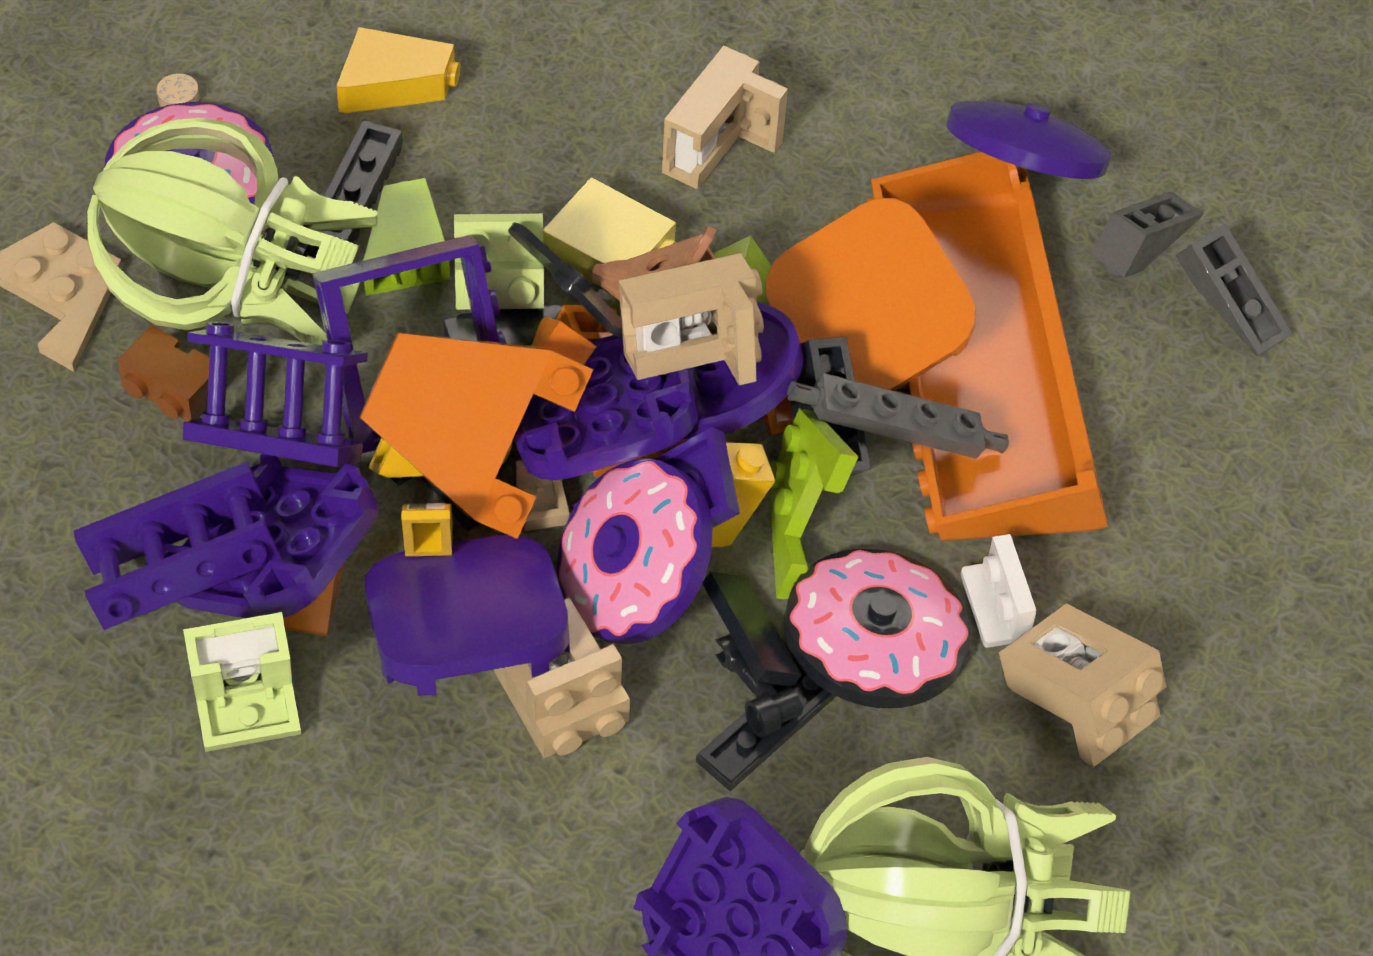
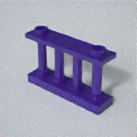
M209 322L205 330L188 332V342L210 345L207 411L202 412V418L184 422L183 440L334 467L362 460V443L345 440V433L341 432L344 366L367 362L368 352L350 350V343L345 341L327 340L323 341L322 345L236 332L234 331V324L224 322ZM228 348L248 351L245 418H241L240 421L229 420L230 414L225 412ZM267 354L287 357L283 424L279 425L278 428L268 427V420L263 419ZM305 360L326 364L322 431L317 432V435L306 433V427L302 426Z
M248 461L73 531L75 542L92 574L95 575L101 572L102 584L84 591L103 630L266 566L270 560H281L280 553L264 519L253 523L251 512L266 507V502ZM233 520L235 531L209 540L208 529ZM189 537L191 548L165 558L163 550L165 544H173ZM145 555L147 566L121 576L120 564Z

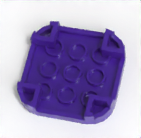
M611 335L591 341L597 347L584 365L593 369V372L575 412L557 404L555 405L533 394L514 436L515 444L528 473L539 479H567L654 453L678 443L692 431L698 421V405L688 369L637 380L624 356L623 338Z
M261 454V463L250 468L264 495L266 507L251 512L253 523L264 519L280 553L281 560H270L266 566L178 600L177 603L189 609L240 618H251L282 612V616L285 618L309 606L322 593L371 528L378 515V501L358 467L345 463L337 474L283 467L277 456ZM231 520L208 529L209 540L235 531L234 522ZM188 538L182 546L165 544L163 547L165 558L191 548L190 539Z
M509 535L456 542L452 543V556H405V551L389 555L375 563L365 575L364 587L368 616L371 619L379 652L382 675L388 684L396 680L399 683L417 686L418 696L437 695L435 683L437 679L528 664L532 678L549 672V663L564 651L570 652L568 610L550 555L543 545L530 538L519 536L516 539Z
M730 797L710 801L686 812L676 824L682 831L652 886L638 893L633 908L637 911H642L643 925L649 942L641 946L648 956H840L847 938L846 915L840 898L830 884L755 809L742 800Z

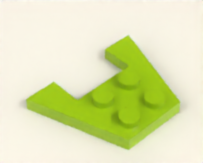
M800 408L793 424L787 425L784 430L782 449L777 461L773 460L770 463L775 478L774 484L769 489L775 587L776 598L788 599L798 577L808 570L800 538L822 489L824 488V491L839 494L843 492L858 459V456L825 421L818 419L815 411Z

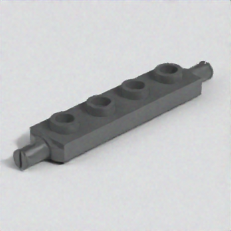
M824 373L815 382L813 387L792 381L787 395H789L787 399L789 401L811 405L821 421L975 459L985 449L1004 453L1009 445L1007 434L988 431L983 427L981 416L978 412Z

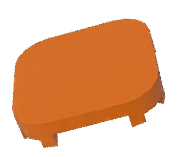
M877 198L854 208L786 250L773 262L766 277V297L769 305L783 312L791 320L801 343L807 340L846 337L854 380L891 391L897 390L952 355L955 357L968 346V342L975 329V304L969 289L924 219L911 205L895 198Z

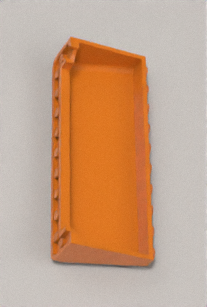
M977 152L871 179L874 197L867 198V202L877 198H895L911 205L926 222L969 289L975 304V329L968 342V346L956 357L952 355L903 385V389H910L911 396L980 413L983 427L986 430L1007 434L1009 440L1008 448L1004 453L985 449L977 459L912 443L916 460L924 461L925 470L917 471L923 497L930 496L932 506L924 508L930 534L938 533L941 541L985 539L1007 534L1015 537L1091 532L1108 528L1107 516L1026 168L1007 163L983 152Z

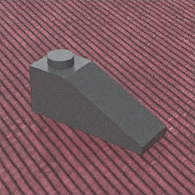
M1171 192L1114 211L1091 255L1102 262V266L1106 271L1125 278L1144 270L1196 223L1203 214Z
M1226 224L1176 255L1193 285L1256 356L1293 334Z

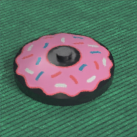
M851 549L833 553L816 561L794 583L784 613V634L787 645L796 663L805 674L829 693L846 701L867 707L903 708L914 706L936 697L957 678L970 645L971 630L967 611L950 584L923 563L905 555L886 550Z

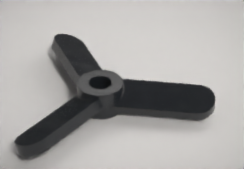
M514 222L508 229L509 234L553 274L552 278L575 301H579L608 332L623 338L621 318L591 288L592 284L568 261L564 263L529 229Z

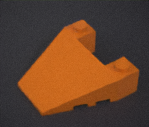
M397 333L360 418L413 465L429 482L448 497L464 514L477 522L518 539L536 496L496 478L533 394L575 412L593 369L539 346Z

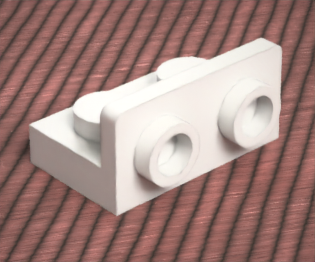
M1011 534L992 537L989 555L983 558V563L964 566L960 574L982 643L987 648L1011 644L1033 627L1037 611Z

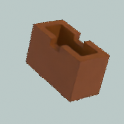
M150 325L117 359L122 386L131 396L137 399H141L144 396L156 403L159 409L172 419H177L178 417L185 421L198 419L202 412H205L207 409L210 357L194 348L189 354L178 349L180 347L178 339Z

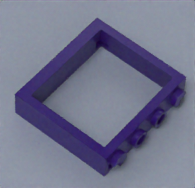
M470 235L312 273L327 340L349 342L350 350H354L340 287L460 258L477 341L507 344L503 332H497L494 316L500 314V308L494 289H488L485 273L491 272V263L487 259L485 246L480 247L477 241ZM357 364L344 366L342 410L349 440L361 442L363 454L375 451L381 437L360 418L366 403Z

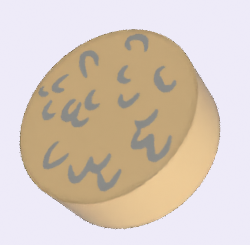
M171 74L164 77L157 85V97L160 106L198 102L199 90L195 79L186 74Z

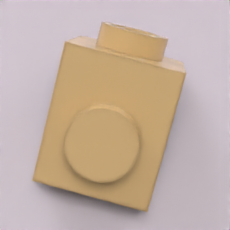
M522 460L516 461L515 486L536 496L525 521L524 531L566 525L570 514L562 479H539L528 473Z

